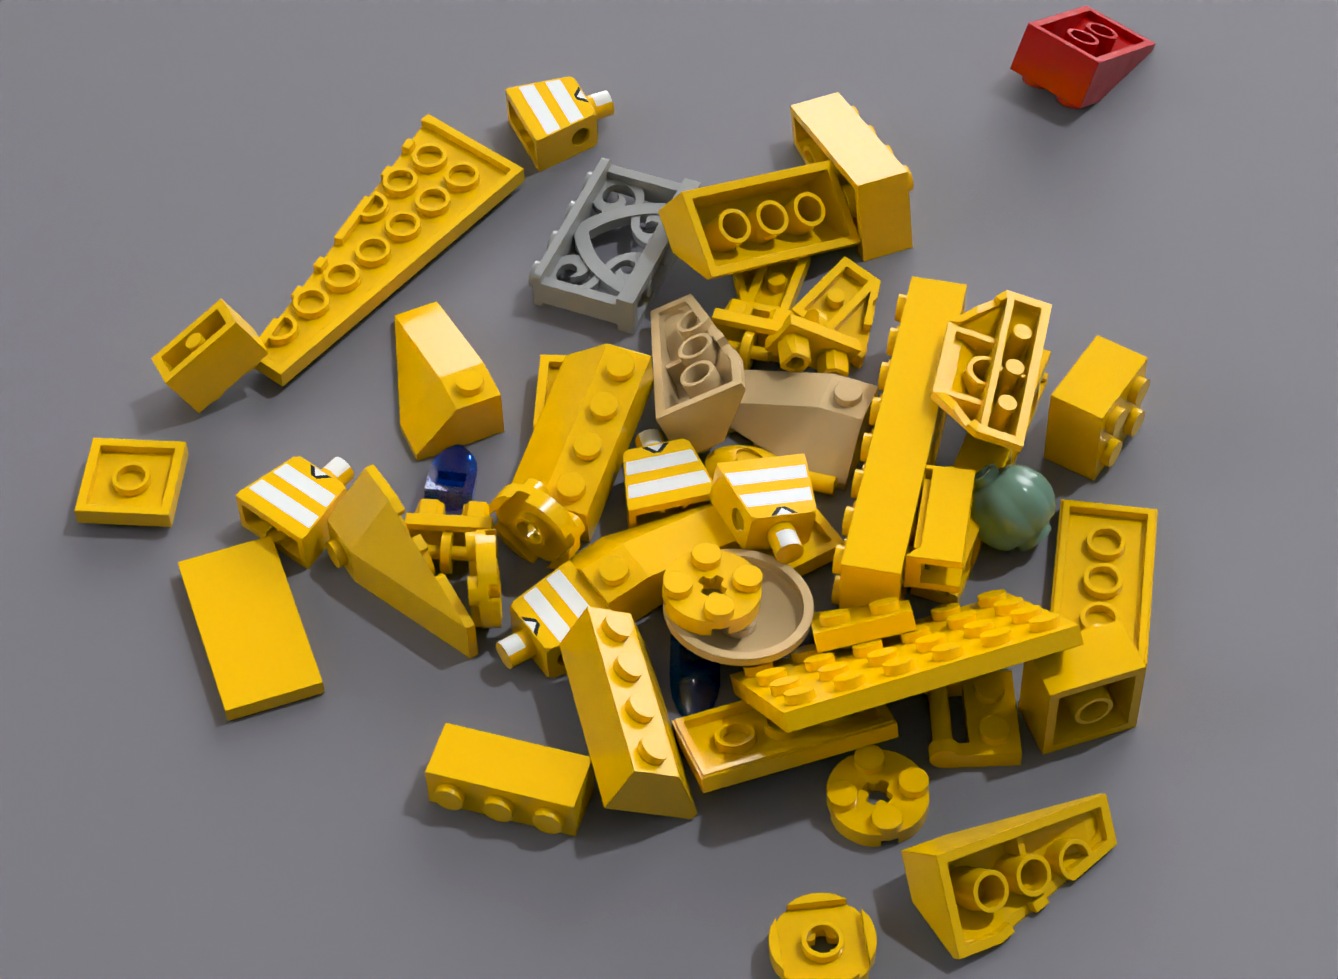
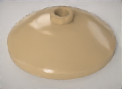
M721 549L744 558L762 572L760 611L755 620L746 628L728 634L729 627L712 629V636L694 634L682 629L668 617L665 611V601L663 600L666 624L673 636L684 647L702 658L731 666L760 665L788 655L808 635L814 613L811 591L804 579L788 564L779 563L773 556L747 549ZM714 588L703 589V594L708 596L713 592L721 593L720 590Z

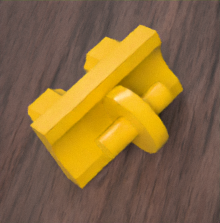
M732 298L725 309L715 308L712 322L722 332L731 347L740 355L744 363V370H750L754 360L780 363L779 355L765 350V339L769 335L778 332L786 317L790 313L794 314V312L776 307L771 310L768 318L753 315V306L748 301Z
M811 309L803 318L790 313L778 332L769 335L765 339V350L779 355L780 368L789 372H803L809 366L816 369L817 373H831L847 377L849 375V362L861 352V344L858 339L827 328L826 314L823 311Z
M421 499L415 513H406L405 523L411 538L421 534L428 546L427 552L431 559L440 560V572L443 574H452L455 560L467 561L465 532L494 529L493 517L489 515V504L487 502L469 501L467 504H464L462 515H446L445 504L438 499Z

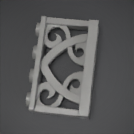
M601 158L593 172L589 171L586 174L582 185V192L577 200H572L569 203L560 229L558 231L554 230L551 233L547 244V251L541 261L536 260L531 267L529 286L533 287L534 304L541 307L549 304L617 324L619 331L635 335L678 257L672 252L658 210L680 192L701 188V182L684 178L682 183L615 166L611 164V160ZM611 192L618 193V201L614 203L605 202ZM621 194L634 197L635 204L626 206V200ZM646 223V229L650 227H656L654 233H645L641 230L640 224ZM631 225L632 236L636 243L644 248L643 252L624 253L604 264L596 254L590 239L606 231ZM631 266L633 270L630 274L622 272L621 267ZM565 270L576 271L575 274L569 276V282L572 283L581 282L588 276L591 277L588 282L579 286L560 281ZM601 287L608 294L596 290Z

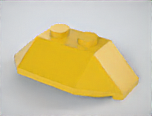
M1006 290L995 296L994 300L978 305L948 322L930 398L973 437L1021 452L1024 446L1052 304Z

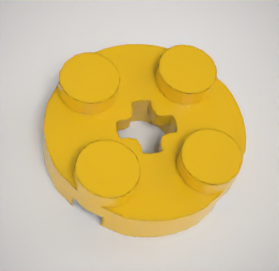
M528 478L523 484L512 483L506 485L489 505V515L495 511L499 519L494 525L498 536L512 551L533 564L538 558H542L546 561H552L547 568L557 569L563 563L571 560L580 548V536L585 531L583 521L574 513L566 511L550 496L546 486L536 479Z
M496 529L465 532L466 555L470 576H467L469 606H471L472 620L475 627H482V629L501 628L502 596L498 558H496V556H499Z
M699 543L692 548V552L681 555L665 570L662 585L665 611L676 625L694 634L712 636V629L728 627V634L738 632L749 626L760 611L762 572L744 558L721 550L713 543ZM714 588L720 590L721 593L713 592L708 596L703 594V589Z
M876 745L856 749L854 755L846 757L836 765L826 784V805L831 814L830 820L835 829L845 838L863 846L881 847V841H891L898 838V843L906 841L913 837L926 821L929 811V777L912 760L899 753L882 750ZM869 792H885L890 801L879 800L875 805L868 802Z
M811 893L795 898L787 904L786 912L780 915L777 921L775 918L770 926L769 958L775 973L781 979H868L869 972L875 963L877 935L871 918L862 909L860 914L854 907L847 905V899L837 894ZM825 936L828 944H837L836 948L830 949V952L819 953L810 948L815 945L816 937Z

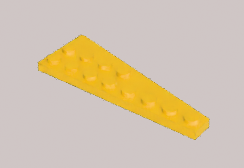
M430 114L424 116L421 119L422 127L413 139L407 138L401 146L402 153L393 166L387 165L380 174L381 182L369 197H363L334 236L335 244L325 257L319 256L313 264L314 272L303 286L298 285L291 294L292 302L278 319L273 318L259 338L269 354L254 369L283 387L525 181L524 168Z

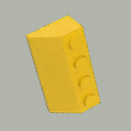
M832 160L682 191L658 210L672 252L707 280L847 248L861 243Z
M607 343L566 355L512 483L523 484L528 478H533L543 483L553 499L566 511L574 513L583 521L585 531L580 536L582 541L591 542L622 465L623 453L629 448L654 386L651 356Z
M587 606L559 643L604 808L693 819L698 814L652 659L636 623L630 613Z

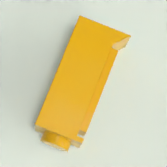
M926 465L914 548L912 552L905 555L904 587L960 593L974 494L975 470L959 469L952 466Z

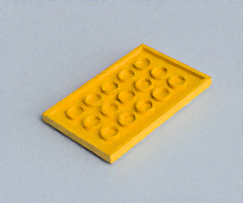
M1004 589L981 593L977 596L978 602L960 607L959 603H948L931 609V616L915 620L917 628L915 631L817 653L815 644L800 646L790 653L791 657L760 665L743 666L744 671L731 674L730 678L735 695L784 731L790 733L1084 644L1079 624L1059 616L1058 613L1045 610L1040 605L1027 602L1022 597L1006 593Z

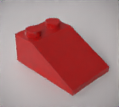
M1086 5L1028 23L1010 69L1022 75V80L1027 85L1038 89H1046L1057 95V100L1064 106L1079 109L1099 102L1153 51L1156 43Z

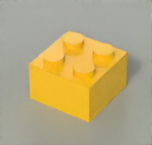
M1097 335L1051 394L1044 458L1093 481L1105 465L1108 467L1113 466L1121 452L1122 442L1127 435L1132 437L1136 435L1145 417V411L1140 408L1150 384V380L1145 378L1148 357Z
M1121 620L1104 625L1094 624L1084 628L1081 631L1084 645L1024 662L1018 708L1042 755L1136 727L1146 665Z

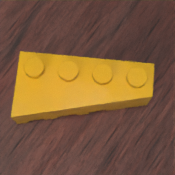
M839 92L790 105L793 142L806 165L832 160L861 240L857 251L862 260L865 262L913 248L909 192L914 188L913 177L909 168L906 165H902L896 159L891 147L881 142L874 128L871 125H867L860 118L856 107L850 106Z

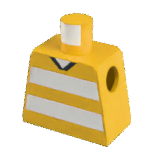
M569 76L505 89L508 121L538 172L544 171L594 147L598 142L597 120L614 115V105L607 90L585 96L575 78Z
M648 429L636 436L635 444L637 448L626 450L623 453L628 529L711 503L709 494L713 480L689 440L682 438L665 442L659 430Z
M804 453L717 463L709 498L741 549L753 551L772 549L776 560L782 564L798 560L804 552L802 545L806 544L810 539L816 518V503Z
M301 456L292 457L235 495L241 525L260 538L272 535L276 549L308 569L326 549L325 543L330 540L327 519L347 493L345 486L354 479V472L350 465L340 457H334L322 469H319Z
M570 560L563 563L515 599L510 605L513 634L496 643L497 652L507 668L512 669L532 658L546 677L556 678L567 674L559 643L587 606L611 610Z

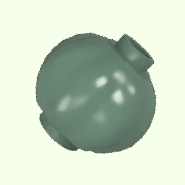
M991 463L975 474L971 517L980 526L977 538L981 542L998 550L1009 551L1018 547L1023 552L1036 546L1049 534L1052 527L1048 522L1055 512V495L1052 486L1040 472L1025 465L1012 464L997 468L994 463Z

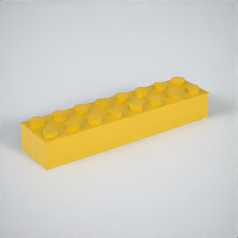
M912 276L907 295L899 294L895 321L900 322V326L890 328L886 354L892 356V358L888 362H882L878 390H883V393L880 394V397H873L869 417V425L875 427L872 428L871 433H864L861 446L860 461L866 462V464H863L862 470H855L851 498H856L857 500H854L853 507L846 506L842 535L848 537H845L843 545L837 544L833 559L832 573L839 575L835 576L831 604L839 605V609L866 606L875 600L887 597H898L899 601H905L908 588L904 587L905 555L912 552L914 548L926 465H936L947 412L930 398L946 326L950 320L965 313L967 284Z

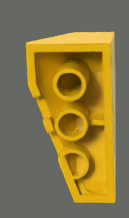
M436 301L394 315L400 427L416 460L420 461L504 432L501 394L483 361Z
M374 464L364 468L327 519L330 540L325 545L332 562L337 568L344 566L356 583L467 657L472 658L478 655L475 624L446 575L441 573L435 576V567L427 552L428 546L421 534L411 538L407 525L401 516L405 513V508L400 499Z
M709 503L601 537L575 554L570 561L612 611L630 613L636 622L663 604V575L667 567L675 559L683 554L692 552V548L695 545L703 542L713 543L720 549H741L714 505Z
M1099 793L946 834L901 850L913 904L954 959H962L1007 940L1015 933L1013 929L1015 925L1029 913H1038L1050 903L1047 899L1068 880L1075 881L1114 848L1117 845L1107 795Z

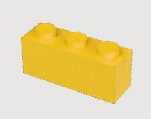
M445 723L425 770L429 801L436 802L450 810L465 809L485 814L499 822L514 821L535 826L540 831L549 834L560 832L572 836L577 835L595 787L594 769L589 756L450 723Z

